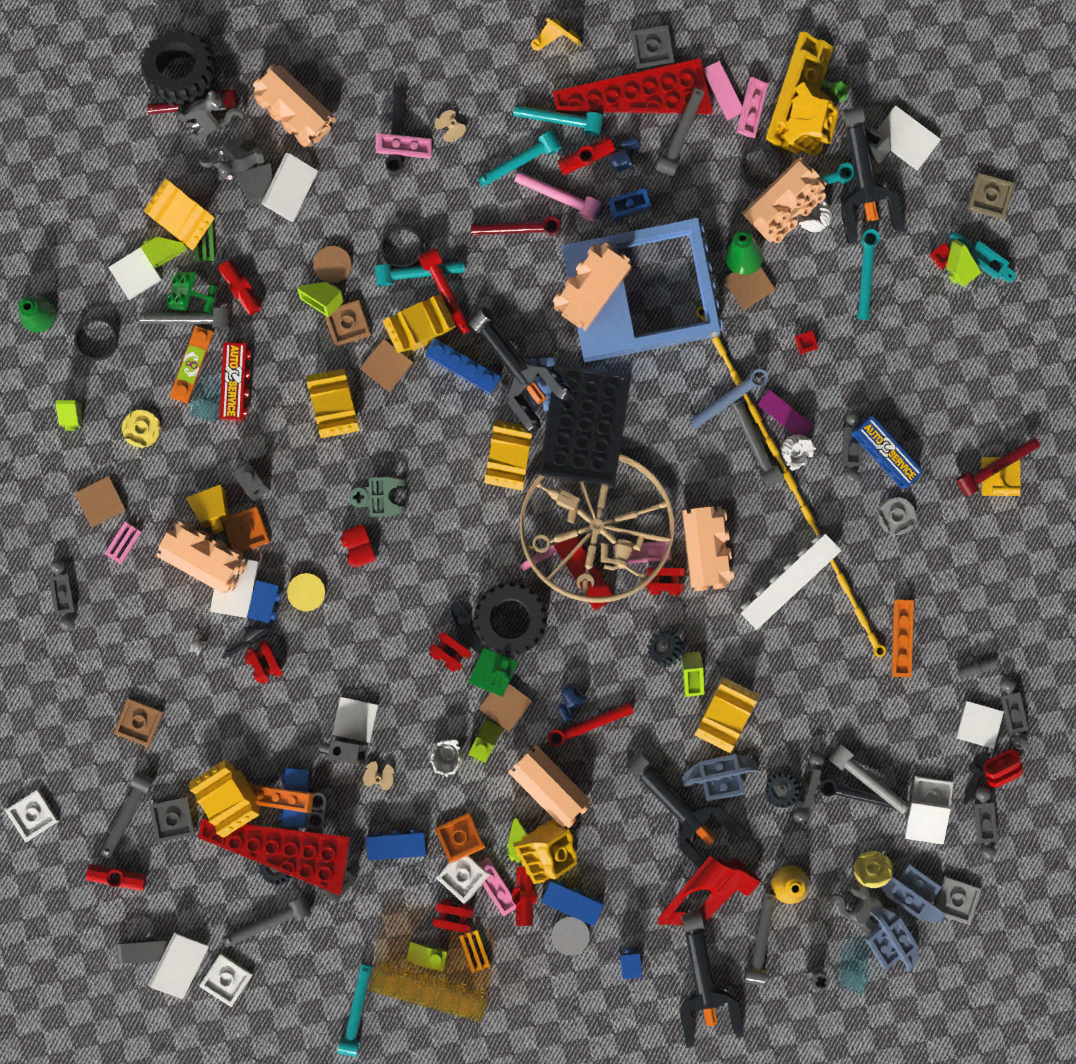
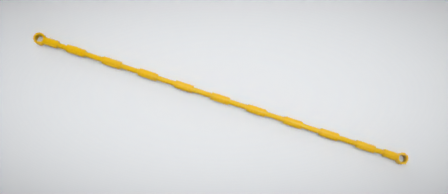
M703 306L697 309L696 315L702 322H706L705 315H699V310H704ZM719 336L713 337L712 341L728 366L735 385H739L742 383V380L737 370L733 368ZM746 393L743 397L748 405L747 408L755 423L760 427L773 457L776 458L790 490L794 492L801 506L802 513L808 524L813 528L816 536L821 535L808 505H805L797 490L798 486L780 457L776 444L765 429L755 404H752ZM833 558L830 563L837 574L836 577L844 593H847L862 627L868 633V638L874 648V655L877 657L884 656L886 653L885 647L880 645L875 633L871 631L862 608L858 606L850 591L852 590ZM879 647L883 650L881 655H878L876 652Z

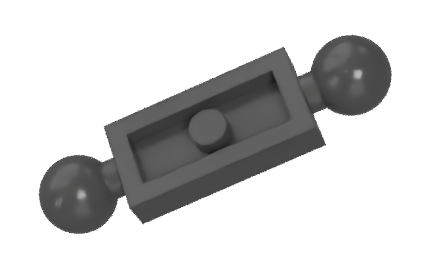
M850 411L846 416V422L850 426L843 428L842 466H848L844 473L845 480L849 483H855L860 477L856 467L863 466V447L851 435V432L861 422V415L857 411Z
M54 559L50 563V569L55 573V576L49 577L55 615L62 614L59 625L61 629L68 631L75 625V621L69 613L76 612L70 575H63L65 570L64 561Z
M1005 677L1001 680L1000 687L1006 692V695L1000 696L1007 731L1008 734L1015 733L1013 745L1017 749H1024L1028 745V738L1022 731H1027L1028 725L1020 692H1013L1016 687L1014 679Z
M813 752L809 757L811 768H806L800 790L801 795L796 804H799V808L793 812V818L798 823H803L808 819L806 809L807 807L811 808L816 798V788L821 781V771L818 768L825 761L824 755L820 752Z
M980 786L975 792V796L980 803L974 804L977 843H984V846L981 848V855L983 858L990 860L996 856V848L992 845V842H998L995 806L993 802L988 803L987 801L991 795L990 790L985 786Z

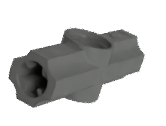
M821 965L808 968L805 974L814 990L824 991L827 989L830 979Z

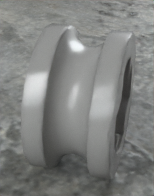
M198 637L192 645L190 652H195L196 656H199L204 650L207 641L203 642Z

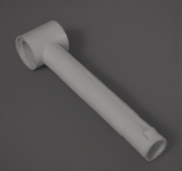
M840 745L829 758V761L840 770L846 768L900 813L904 814L910 805L852 759L854 755Z

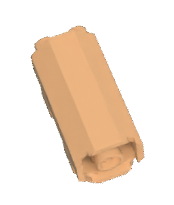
M272 64L267 69V74L254 82L255 90L253 92L255 95L253 97L263 109L265 107L268 108L269 115L275 121L281 120L283 128L290 135L292 133L295 134L294 136L304 148L306 146L311 147L312 141L315 143L319 142L330 131L331 126L329 124L331 121L335 123L336 118L281 65L276 66Z
M800 157L754 200L742 214L769 242L779 243L788 232L797 226V215L802 214L806 216L810 214L812 209L825 199L826 194L824 190L827 184Z
M606 242L603 245L598 244L596 246L593 244L587 252L588 258L578 264L575 278L570 276L564 285L566 286L565 290L562 293L559 292L553 300L554 309L557 312L559 310L563 312L562 316L579 328L582 326L584 331L588 330L631 270L630 259L623 254L617 255L613 251L614 248Z
M717 506L716 510H714V507L691 509L689 514H687V510H683L682 518L691 588H694L695 591H704L708 589L707 586H714V589L727 587L730 580L734 579L733 567H729V560L732 559L731 549L726 548V541L729 540V531L724 527V522L727 521L726 510H722L721 506Z
M187 521L175 522L172 525L175 529L173 531L169 529L160 543L158 550L162 552L157 553V557L223 594L234 591L238 584V581H236L238 575H242L247 567V564L244 563V553L237 549L227 548V544L219 539L211 541L209 533L193 529L194 525Z
M535 745L533 747L535 751L529 750L514 765L516 770L510 769L508 772L562 828L565 826L569 828L575 823V816L579 812L584 814L590 808L589 802L591 800Z

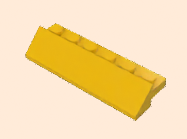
M800 32L765 138L772 143L771 146L796 154H800L801 150L788 144L783 136L790 130L786 122L789 121L793 103L791 100L798 96L795 87L805 82L820 91L834 49L833 46L824 40H817L807 32Z

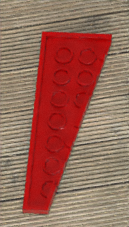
M700 58L552 91L557 112L684 114L693 90L697 88L705 93L696 114L713 113Z
M201 819L199 839L334 894L343 895L351 843L350 837L244 824L223 838L216 833L215 825L207 819Z

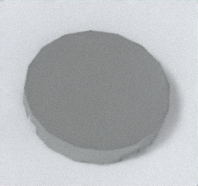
M893 497L881 504L877 518L879 525L885 532L891 535H901L913 528L916 520V511L912 503L907 499Z
M566 916L555 923L551 939L554 947L560 953L576 955L587 947L590 932L583 921L572 916Z

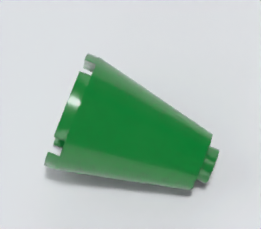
M741 230L734 235L725 254L727 267L733 273L743 275L753 274L760 268L763 261V251L750 232Z
M31 295L19 302V321L27 330L44 332L55 323L56 307L48 297Z

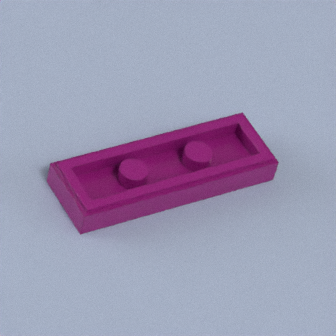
M771 390L757 404L793 435L800 434L806 436L814 427V425Z

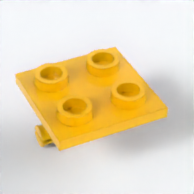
M547 18L546 26L537 39H534L531 43L532 48L539 51L561 35H565L581 47L582 45L579 41L581 37L571 29L567 32L564 29L566 26L556 18L553 20Z
M981 457V469L1001 457ZM1020 459L982 482L981 496H1020Z

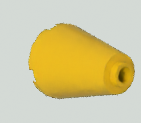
M788 865L779 868L774 873L771 888L779 901L786 904H795L807 896L810 881L804 870L797 866Z

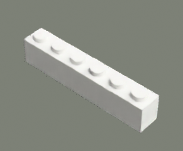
M819 534L811 541L814 544L809 549L805 547L797 554L799 556L798 560L795 562L791 560L783 567L785 570L780 576L776 574L769 581L771 585L768 588L762 587L755 594L757 598L753 602L748 600L741 607L743 609L741 614L756 630L841 552L839 547L826 534L823 536Z

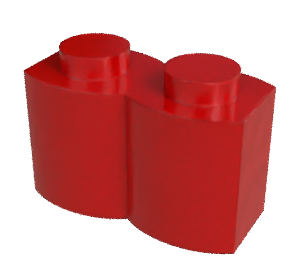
M364 524L342 531L343 536L340 539L343 547L348 549L349 554L346 557L350 566L353 565L354 568H358L377 561Z

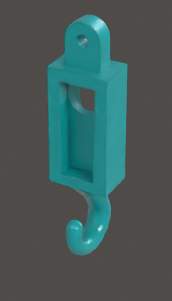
M952 232L950 234V238L953 241L956 239L966 245L977 266L994 279L1001 277L1006 282L1015 280V272L1007 267L1010 262L985 244L977 241L973 245L960 233ZM993 260L1000 264V268L997 271L990 267V263Z

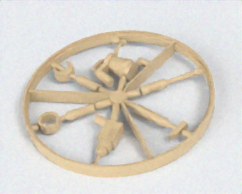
M619 454L620 461L638 469L656 486L664 502L659 503V506L657 504L640 511L633 510L615 516L614 519L602 521V509L605 507L609 486L601 485L595 517L584 483L580 482L592 518L582 509H577L580 498L564 490L543 487L541 480L546 476H538L526 494L520 516V537L523 551L535 573L548 586L562 595L591 603L623 599L649 584L666 562L674 535V517L670 500L657 478L647 468L629 457ZM536 487H541L547 491L548 495L556 500L557 505L569 510L568 522L574 524L576 513H578L590 524L577 531L574 529L555 535L552 539H548L545 535H538L533 539L532 545H527L525 541V511ZM659 507H666L669 516L670 533L669 538L609 525L636 518L639 514L659 509ZM608 531L636 536L638 539L636 544L623 539L617 541ZM589 532L548 578L537 567L529 553L532 549L537 553H545L552 542L558 543L577 537L578 534ZM599 533L611 543L616 544L614 559L608 558V545L601 543V562L614 565V567L604 565V569L612 571L618 568L627 569L634 575L641 577L636 587L612 596H587L588 582H591L592 588L594 586V579L589 575V572L593 567L596 552L595 545ZM592 534L591 545H589L585 563L586 572L577 579V588L581 590L580 583L582 582L581 595L567 591L551 581L552 577ZM644 538L668 543L661 562L646 580H643L647 577L645 573H637L627 566L632 548L640 551ZM536 540H545L547 542L546 548L539 549L536 547Z

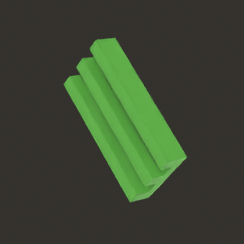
M213 223L208 227L210 257H207L205 232L202 236L203 257L200 258L198 242L195 247L196 262L215 261Z

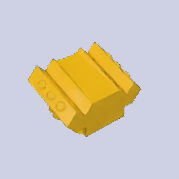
M802 82L795 87L798 96L791 100L793 103L789 121L786 122L790 130L783 136L788 144L814 157L823 150L824 143H832L839 112L838 108L833 106L834 103L828 95Z
M164 179L144 209L146 214L191 250H194L214 220L210 213L191 200L167 179Z
M441 294L417 303L383 320L397 353L407 350L415 351L432 343L434 338L437 340L443 338L445 333L456 327Z
M345 369L307 375L306 381L320 437L325 438L360 431Z
M495 419L485 483L523 490L532 432L528 431L524 425Z
M723 677L701 719L695 736L731 753L758 700L759 694Z
M223 760L189 782L190 791L196 794V802L202 806L209 822L215 825L216 833L223 838L259 815V807L255 802L258 799L241 770L236 771L234 766L226 760Z
M554 819L546 821V825L538 826L533 832L523 836L522 841L513 842L517 855L521 859V863L533 884L545 882L549 878L556 879L577 865V853L574 851L572 844L573 836L569 829L561 828Z

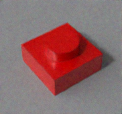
M944 242L929 255L940 270L947 265L950 248Z
M813 330L794 336L799 355L819 349Z

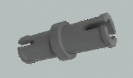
M992 657L979 662L976 660L972 664L957 667L956 669L959 678L962 679L972 675L979 676L983 672L998 669L995 658Z

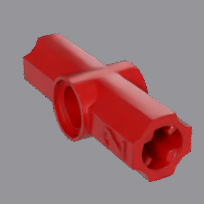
M608 136L589 146L581 147L578 151L557 160L562 174L565 176L584 166L592 165L593 162L612 154L616 150ZM588 152L592 157L589 160H584L581 155Z
M232 259L222 263L218 267L219 272L227 281L229 289L235 298L240 301L248 315L251 316L260 311L263 306L253 293L251 285L245 276L241 275Z
M89 864L86 872V881L144 891L147 874ZM114 872L119 873L121 876L119 883L114 882L112 879Z
M516 867V888L512 892V901L516 905V926H533V905L537 902V891L533 888V882L527 874L525 867Z

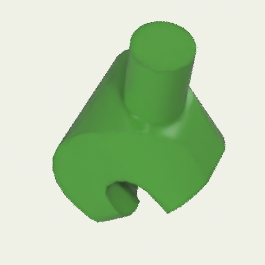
M823 80L821 88L829 90V95L833 99L843 102L851 85L842 83L843 81H833L831 83Z

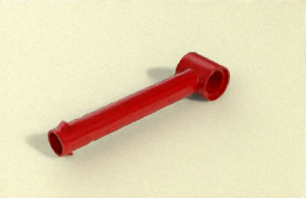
M434 247L419 255L418 258L423 269L430 271L461 335L471 331L472 329L439 265L442 263V260L436 248Z
M630 702L623 703L624 705L565 729L551 730L547 735V742L553 747H560L566 740L625 716L630 717L634 713ZM553 733L561 735V741L558 744L551 742V735Z

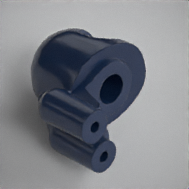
M637 137L623 140L620 143L621 149L610 155L609 163L615 172H621L629 168L634 170L631 154L640 148Z
M576 683L567 684L561 691L564 705L559 704L558 710L564 722L567 723L574 720L573 708L588 701L587 696L583 695L580 685Z

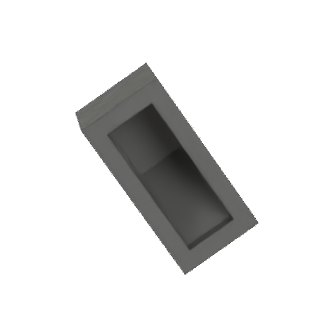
M865 125L870 157L872 160L880 163L891 151L889 137Z

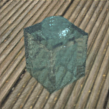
M196 397L195 401L192 400L189 407L190 415L215 424L220 405Z
M844 966V969L838 973L837 981H839L838 985L840 987L863 995L869 976Z

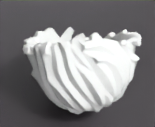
M825 198L812 209L810 214L806 216L799 214V225L810 232H820L830 224L832 211Z
M796 434L785 439L781 449L783 458L787 462L786 465L791 466V470H795L806 464L807 456L813 457L816 447L807 436Z
M456 739L441 740L431 752L430 762L433 764L434 771L446 777L448 774H455L464 760L463 753L458 746L459 742Z

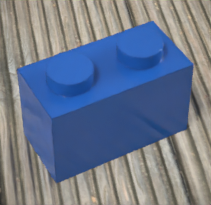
M646 188L611 198L608 202L614 222L650 211L651 209Z
M256 580L246 618L270 624L272 620L275 621L278 609H275L277 601L280 602L283 592L280 590L281 586Z
M634 946L624 947L623 951H619L622 978H641L642 969L639 950L635 949Z

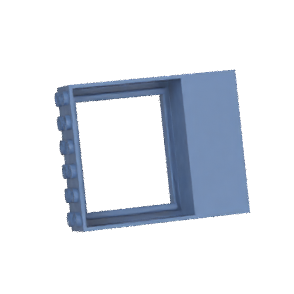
M698 218L561 245L567 277L572 276L575 278L578 264L588 258L587 252L593 244L598 246V244L603 245L606 242L614 248L613 251L618 255L617 249L687 235L690 238L706 322L634 336L624 281H622L588 330L584 331L582 326L581 328L577 327L585 363L720 336V331H723L722 318L717 317L719 303L718 298L713 297L716 288L714 279L709 277V275H712L710 260L706 261L708 248L706 241H702L705 234L703 223H699Z

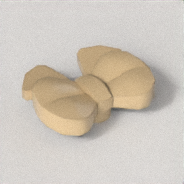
M453 110L445 111L435 121V128L437 130L448 127L449 130L443 136V139L447 142H454V139L461 138L466 132V126L455 120L456 113Z
M370 762L366 766L368 769L363 776L364 784L366 786L379 784L385 791L390 789L394 780L393 774L395 773L393 767L387 764L381 774L378 773L377 762Z

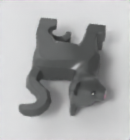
M210 91L206 98L196 100L187 107L183 105L178 106L177 110L181 122L186 121L187 126L194 128L195 132L190 133L193 142L203 139L210 133L217 131L220 127L229 124L233 115H238L243 119L245 116L244 112L240 108L234 107L226 112L224 119L219 118L214 111L227 109L223 102L226 95H220L214 91Z
M249 131L244 132L226 143L222 148L214 151L209 160H205L202 157L199 159V164L204 168L215 166L218 169L219 180H231L238 172L246 171L255 164L264 165L265 162L260 149L256 146H250L248 141L252 139ZM219 157H225L228 160L217 162Z
M858 881L852 886H847V889L854 896L861 898L851 911L846 909V900L842 895L832 894L827 899L828 905L837 901L839 903V913L857 924L861 931L867 935L878 927L877 922L872 919L873 915L869 912L873 907L877 905L893 913L895 911L893 906L884 905L878 895Z

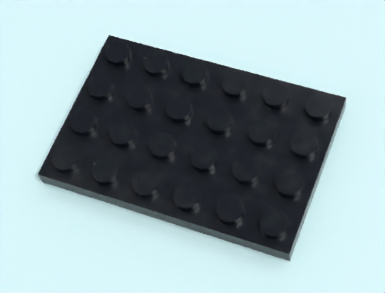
M556 364V370L573 391V396L568 401H564L551 391L538 475L615 487L631 375Z

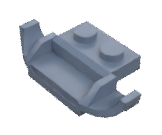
M733 754L698 762L683 775L682 782L684 788L696 783L703 784L706 801L710 802L745 794L741 775L747 772L756 773L759 770L755 760Z
M910 864L899 879L892 876L886 885L881 886L888 898L919 920L941 922L946 916V913L931 903L942 887Z
M876 905L869 912L878 920V927L864 939L883 969L888 970L898 960H901L906 966L904 969L909 972L918 962L919 947L901 917Z

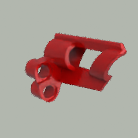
M709 856L657 918L658 924L661 926L666 924L683 926L681 915L690 912L674 911L690 893L708 889L711 895L698 909V911H701L704 924L736 890L746 896H750L761 883V880L755 873L747 870L746 866L735 857L730 862H727L723 859Z

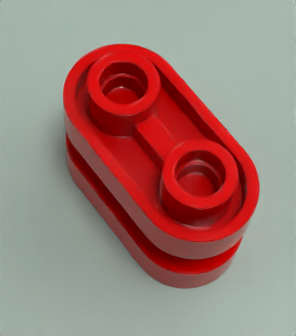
M647 568V576H650L656 568ZM662 568L652 580V583L646 585V591H650V595H662V591H668L669 595H681V592H685V584H679V576H685V568ZM660 576H672L671 583H660Z
M441 630L437 636L441 639V642L438 646L433 643L428 648L431 651L429 655L437 661L439 659L445 661V667L452 672L455 670L460 671L463 664L459 661L463 656L469 659L472 652ZM447 645L457 651L453 657L443 651Z
M267 640L259 643L260 650L256 651L254 647L246 650V655H244L247 664H252L255 670L253 676L256 682H261L262 684L270 681L268 675L272 673L276 678L284 674ZM263 656H265L269 664L267 668H264L260 660Z
M1016 750L1004 751L988 759L983 765L987 782L992 787H1001L1019 778L1024 772L1020 754Z
M441 899V902H436L435 910L440 912L439 918L433 917L432 926L470 933L471 925L466 923L467 917L473 918L474 909H471V905L460 903L459 906L452 905V901ZM448 914L458 915L459 920H448L447 916Z

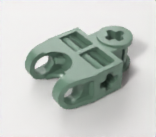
M389 477L369 478V487L353 489L349 494V500L356 508H370V517H389L407 512L406 507L393 504L389 500V495L397 487L406 486V481ZM377 482L379 484V495H377ZM357 493L364 497V499H361V503L354 499V497H357Z

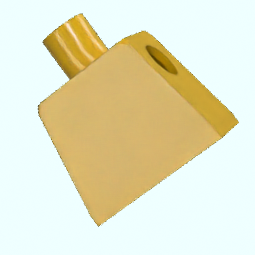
M221 484L186 497L203 528L211 527L213 534H218L224 530L221 522L229 519L226 493Z

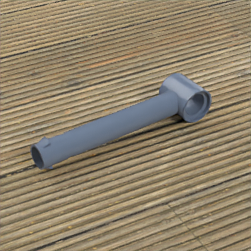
M762 368L753 369L750 377L702 412L692 416L690 419L695 429L702 428L701 426L751 389L756 386L765 385L768 381L767 372ZM762 372L764 379L761 382H756L754 380L755 373Z

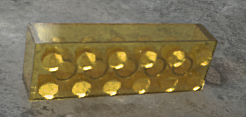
M381 961V964L377 963L374 967L368 991L482 1022L489 995L485 994V990L480 988L471 990L466 988L467 985L458 982L453 985L448 983L447 979L441 977L432 979L429 978V974L423 972L414 974L410 972L411 969L405 967L396 969L388 962Z

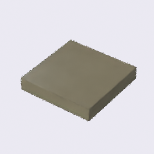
M978 172L967 210L1004 220L1015 182Z

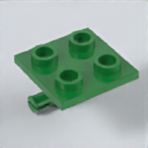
M176 272L172 279L171 293L167 298V309L186 310L191 295L205 299L203 311L211 313L213 303L216 302L215 295L218 287L210 285L208 295L192 291L196 273Z
M483 648L468 683L503 697L518 662Z

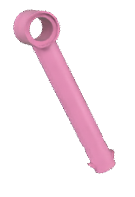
M518 171L515 182L580 210L579 215L590 221L595 220L602 205L600 201L587 196L583 200L521 171Z

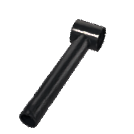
M395 86L392 94L394 93L391 134L402 135L404 100L407 93L405 87ZM389 154L385 162L386 171L390 176L397 177L403 172L401 156ZM395 162L399 164V167L391 169L389 167L390 164Z
M829 778L821 779L820 784L817 786L818 792L827 797L837 795L895 809L875 792L837 784ZM826 782H830L832 788L829 792L825 793L823 785Z

